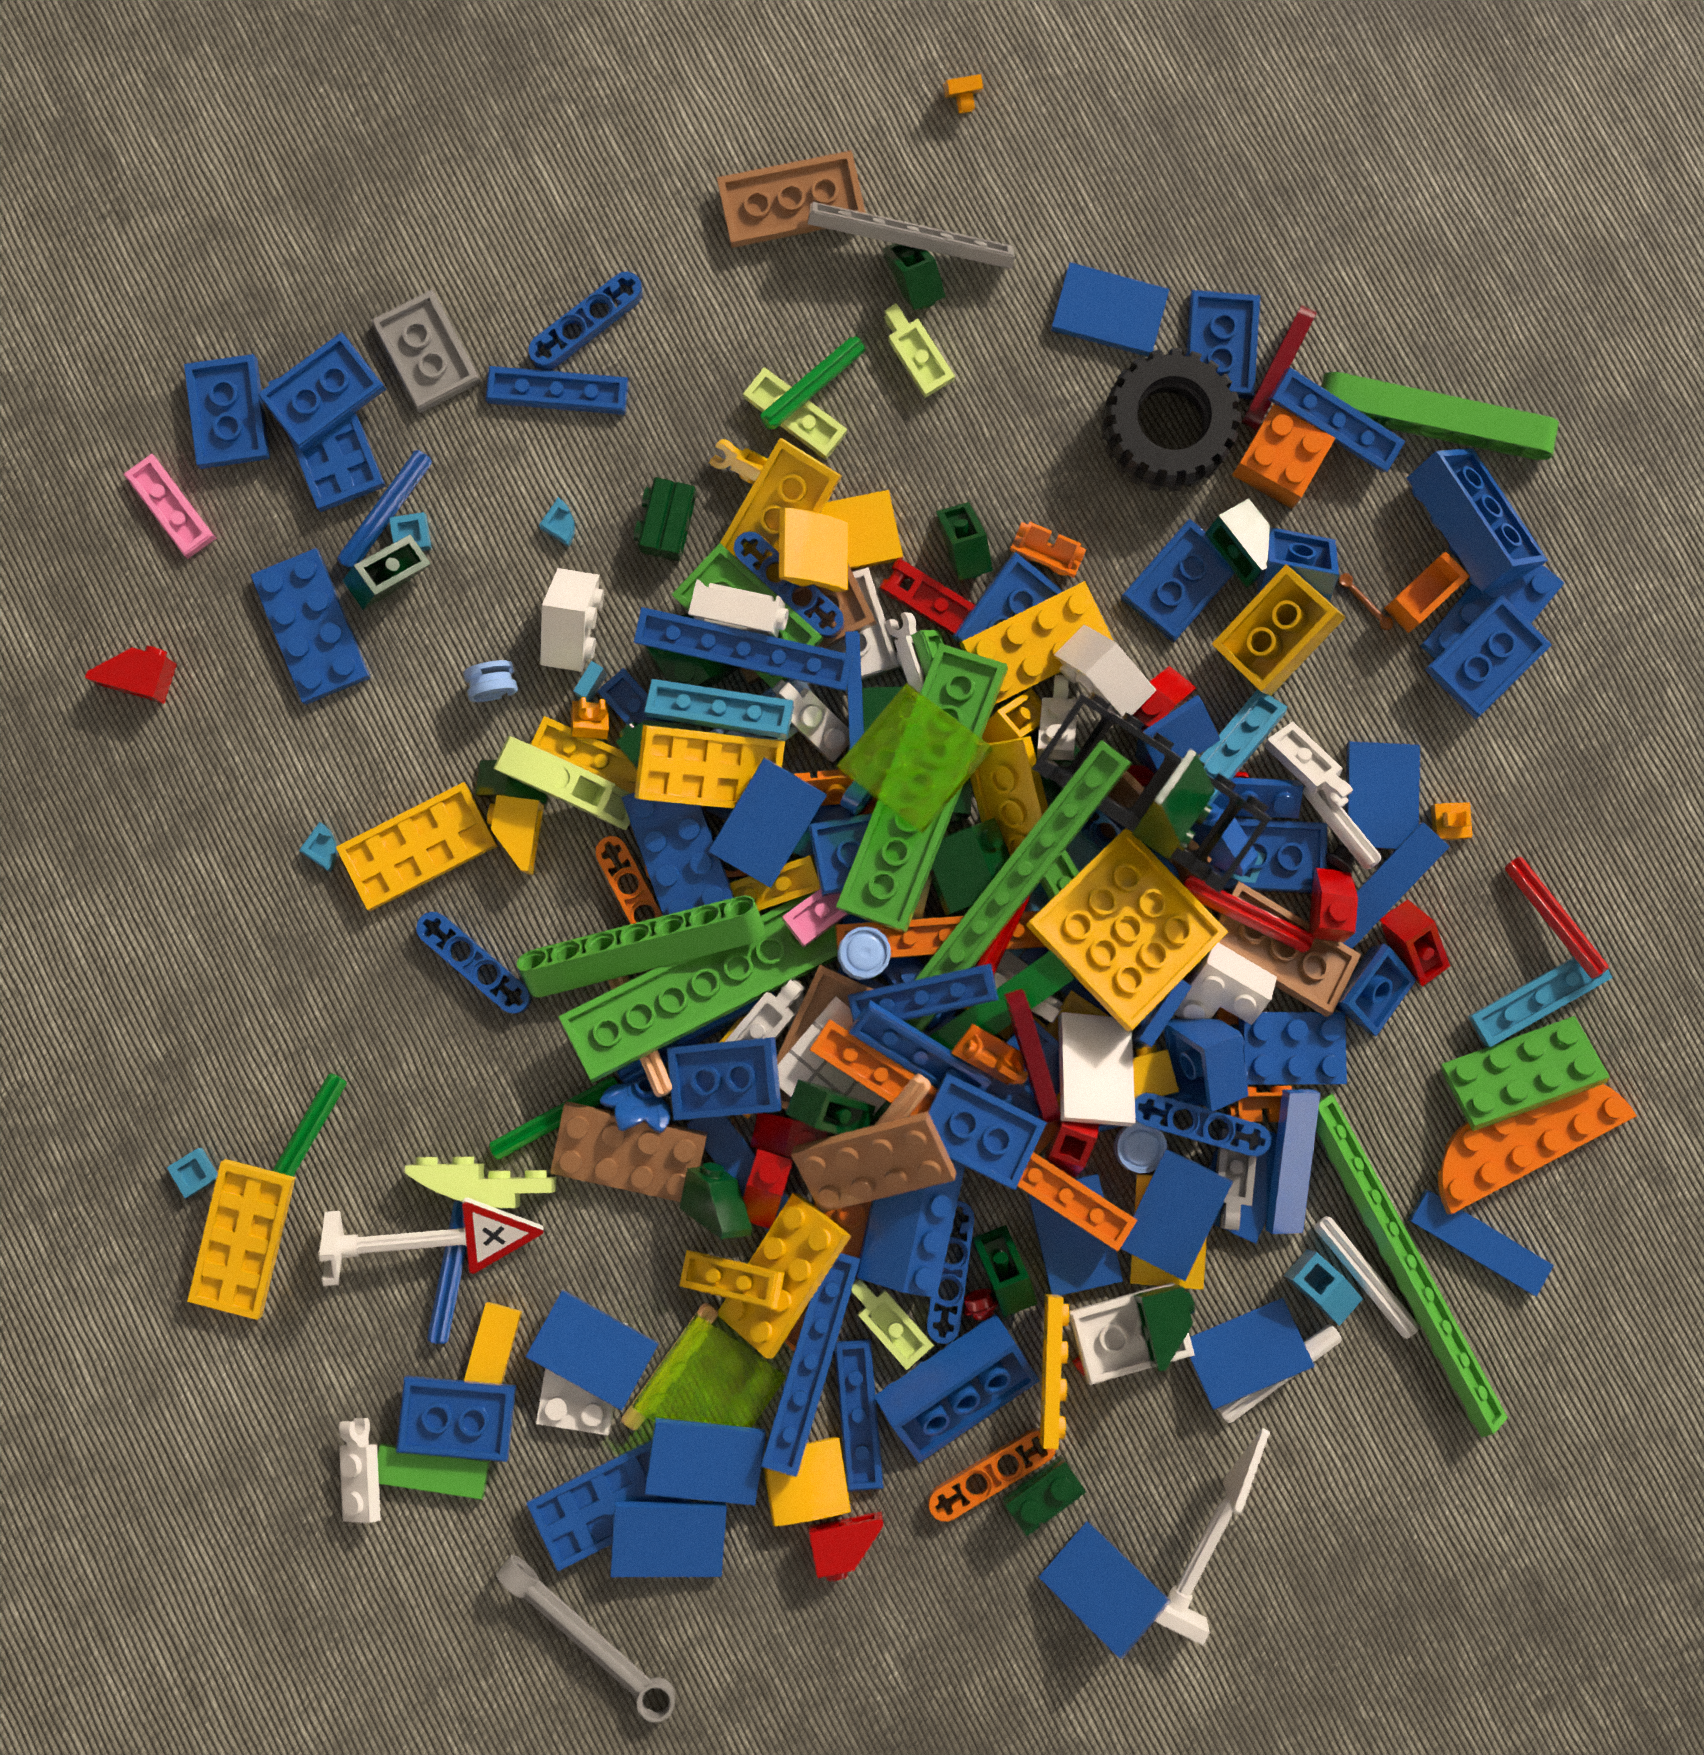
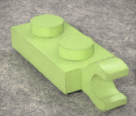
M897 304L884 310L886 314L884 320L894 332L888 337V342L924 398L953 382L955 375L919 319L908 323Z
M857 1278L854 1280L851 1291L865 1306L858 1312V1316L902 1366L908 1370L934 1346L933 1343L885 1289L876 1296L862 1279Z

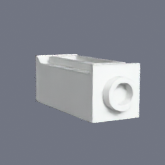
M697 579L688 614L694 616V619L778 638L779 629L784 630L786 627L789 611L785 609V603L779 596L776 597L775 601L773 596L713 583L706 587Z

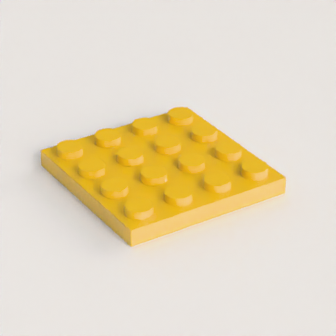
M1125 828L1055 895L1026 926L1064 963L1077 980L1120 1025L1129 1032L1147 1016L1228 931L1145 844L1133 836V832Z

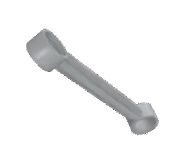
M511 1555L496 1572V1576L509 1592L519 1598H525L637 1698L638 1711L645 1720L661 1722L670 1716L674 1708L675 1691L669 1681L659 1677L650 1679L539 1581L536 1572L524 1560L516 1555ZM660 1688L667 1693L669 1705L661 1711H651L644 1705L643 1696L649 1689Z

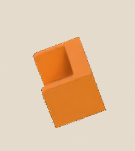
M1444 552L1384 609L1409 633L1460 587L1470 575L1447 552Z

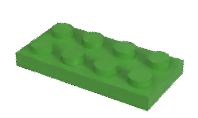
M721 543L715 547L672 594L688 611L697 579L706 587L713 583L773 596L775 601L777 597L767 585ZM785 603V609L789 611L785 629H779L778 638L817 647L824 640L823 637ZM754 671L772 689L781 679L784 682L787 680V678Z
M1575 1016L1445 1062L1441 1065L1440 1069L1472 1131L1607 1083L1610 1078Z

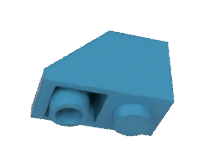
M1306 1249L1284 1274V1277L1338 1326L1343 1323L1363 1300L1342 1274L1321 1255L1309 1249Z

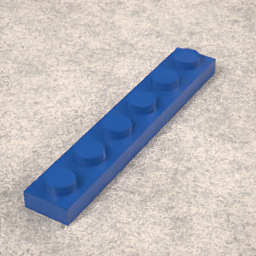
M641 607L634 643L845 692L854 657L847 653Z
M840 1253L808 1304L761 1467L794 1477L798 1475L860 1258Z

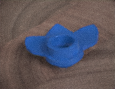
M646 1075L631 1080L629 1083L610 1086L605 1090L600 1100L602 1105L615 1108V1120L620 1131H625L645 1121L654 1131L662 1133L670 1120L671 1111L669 1105L662 1097H657L654 1094Z

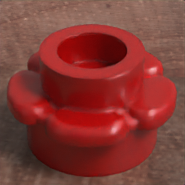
M978 1289L964 1297L966 1308L963 1311L967 1316L973 1315L974 1320H984L994 1314L998 1301L993 1297L990 1289Z

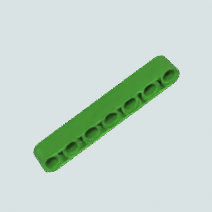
M1328 372L1323 375L1322 388L1387 429L1528 459L1547 460L1553 457L1559 425L1558 420L1555 418L1341 372Z
M738 896L533 949L521 955L516 965L529 993L534 997H544L748 945L761 939L766 929L754 899L750 896Z

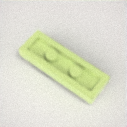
M764 367L745 390L743 398L763 412L791 387ZM809 400L780 425L825 460L847 434V428Z

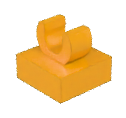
M981 74L949 79L943 84L945 99L957 97L959 114L972 112L975 109L973 94L979 93L983 89Z
M581 697L579 701H572L571 737L607 740L609 719L608 704H606L605 699H600L599 703L586 702V697Z
M1470 802L1431 805L1432 830L1442 840L1470 839L1473 837Z

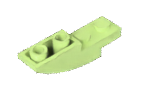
M507 737L493 769L555 799L562 800L613 826L627 830L630 820L621 797L631 793L553 754L514 737Z
M472 1156L452 1157V1164H438V1157H416V1164L405 1165V1173L439 1194L462 1202L464 1198H470L494 1208L520 1207V1193L556 1192V1177H547V1170H525V1177H510V1171H488V1178H484V1163H474V1157Z

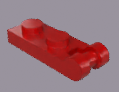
M898 558L891 567L893 572L888 580L884 579L878 587L883 594L902 603L951 635L956 632L959 625L975 606L909 563ZM904 579L914 582L908 591L900 587Z

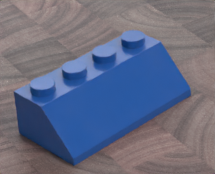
M1473 448L1436 451L1406 477L1412 486L1413 495L1424 504L1431 515L1430 520L1432 524L1443 533L1449 542L1451 553L1461 560L1470 575L1469 580L1481 592L1499 589L1548 561Z
M951 1159L956 1170L954 1181L871 1201L859 1256L860 1263L855 1277L902 1293L937 1298L965 1170L964 1165Z
M994 1314L987 1320L980 1322L974 1329L956 1341L949 1343L943 1350L928 1360L918 1364L915 1369L897 1381L887 1385L884 1390L874 1397L891 1427L920 1463L1040 1380L998 1316Z

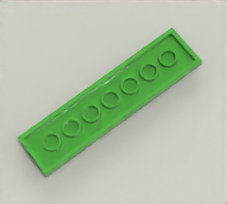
M941 643L939 644L836 905L839 911L903 933L907 932L1008 671L1007 664Z
M815 892L793 899L761 915L766 930L763 937L754 943L655 968L558 1016L591 1083L763 997L766 992H773L785 986L790 980H797L817 970L820 964L825 966L837 960L835 926L838 924H835L803 948L782 921V916Z

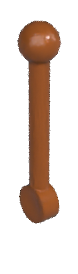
M1342 574L1338 578V585L1344 589L1348 588L1380 621L1381 629H1392L1394 625L1392 618L1385 617L1353 584V577L1350 574Z

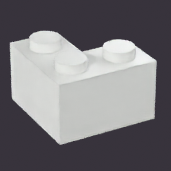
M557 569L542 604L540 665L582 672L587 659H593L596 639L590 637V631L595 628L597 610H602L604 602V590L599 589V575Z
M1083 625L1054 654L1063 664L1059 670L1073 684L1077 682L1089 694L1093 691L1112 703L1109 709L1123 717L1125 712L1133 715L1156 691L1154 686L1116 642L1086 625Z
M1217 943L1196 964L1185 979V982L1191 985L1192 988L1174 1015L1181 1019H1211L1219 1007H1222L1252 1025L1271 1001L1277 977L1222 944Z

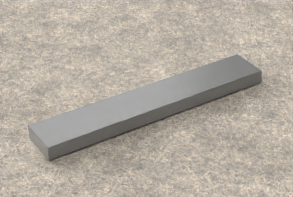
M817 202L810 204L808 214L809 225L1012 269L1015 255L1012 245Z

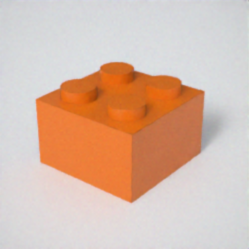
M1273 404L1232 476L1293 509L1302 498L1335 437Z

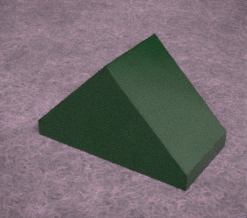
M497 759L480 760L476 796L496 798V795L538 800L542 804L547 805V794L493 769Z

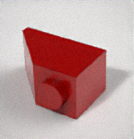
M146 645L144 651L131 647L88 670L85 679L98 686L165 704L177 664L167 658L168 652Z
M1168 666L1150 681L1156 691L1132 715L1144 723L1141 728L1142 731L1182 706L1197 688L1171 666Z
M1316 867L1313 875L1309 933L1313 934L1315 939L1344 943L1356 932L1358 895L1351 872Z
M1408 899L1379 920L1387 942L1422 987L1450 967L1435 921Z
M765 1112L758 1113L750 1147L792 1157L791 1153L794 1146L826 1138L828 1131L813 1128L799 1120Z
M762 1149L757 1150L743 1197L750 1223L768 1229L771 1228L776 1219L794 1159Z
M881 1511L809 1526L817 1578L826 1577L827 1581H837L848 1577L847 1572L856 1569L883 1528Z

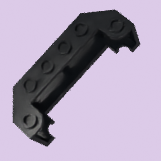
M1095 692L1090 697L1081 694L1032 769L1046 779L1051 778L1064 788L1094 748L1104 738L1113 724L1120 725L1164 754L1163 763L1132 807H1125L1107 795L1097 808L1133 832L1175 769L1179 766L1183 757L1171 750L1175 744L1163 735L1156 732L1151 737L1142 731L1141 728L1144 723L1131 714L1125 712L1123 717L1119 716L1109 709L1112 703ZM1083 704L1099 713L1101 720L1071 765L1067 767L1061 766L1048 757ZM1217 773L1215 778L1209 774L1207 775L1213 787L1229 797V804L1196 850H1190L1186 847L1184 851L1176 848L1170 857L1189 869V872L1203 879L1206 885L1220 893L1263 832L1271 817L1265 813L1269 808L1267 805L1252 795H1249L1246 800L1233 791L1237 784L1222 774ZM1241 809H1245L1261 821L1227 871L1222 874L1208 862V856Z

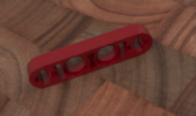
M1304 305L1299 307L1241 422L1242 424L1256 431L1258 430L1272 403L1268 399L1285 369L1291 366L1316 316V311Z
M1022 988L1004 994L1005 1003L1025 1070L1028 1072V1080L1041 1120L1047 1122L1046 1124L1061 1120V1111L1026 995Z

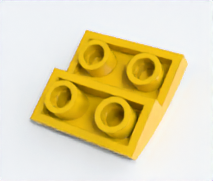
M786 507L781 508L779 578L801 587L815 584L836 593L848 590V522L817 512Z
M830 1437L807 1443L797 1477L764 1467L773 1526L808 1522L851 1512L838 1437Z

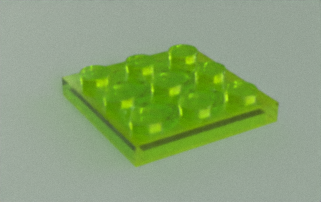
M906 683L837 767L846 776L923 834L989 755L992 748L991 745Z
M696 1313L633 1403V1409L655 1422V1418L752 1428L787 1376L784 1372Z

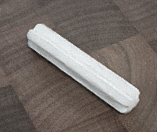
M1305 786L1303 790L1304 796L1360 865L1366 870L1377 865L1381 860V855L1343 808L1335 809L1328 802L1323 789L1314 794Z

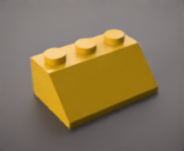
M1286 564L1216 638L1212 645L1261 692L1271 696L1346 617Z

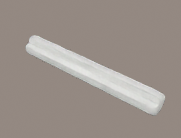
M1328 1216L1318 1221L1314 1226L1315 1231L1399 1334L1406 1339L1413 1336L1420 1329L1419 1324L1335 1221Z
M1329 1324L1304 1341V1344L1312 1361L1315 1362L1338 1345L1342 1338L1336 1328ZM1293 1377L1218 1408V1412L1227 1423H1232Z

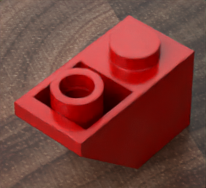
M1059 1120L1044 1159L1069 1176L1076 1178L1086 1166L1097 1140L1099 1124Z

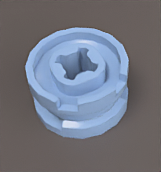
M507 660L489 661L465 669L463 671L464 680L470 686L467 690L469 700L472 702H487L502 699V695L506 693L508 696L515 694L518 691L516 681L512 680L511 677L514 672L512 662Z
M858 927L850 931L842 939L837 950L838 962L843 971L848 976L858 980L871 979L880 974L888 965L891 956L890 944L886 936L879 930L871 927Z
M1137 1122L1131 1127H1122L1116 1134L1113 1143L1114 1155L1118 1163L1125 1169L1136 1173H1150L1156 1170L1167 1148V1141L1160 1130L1143 1126Z

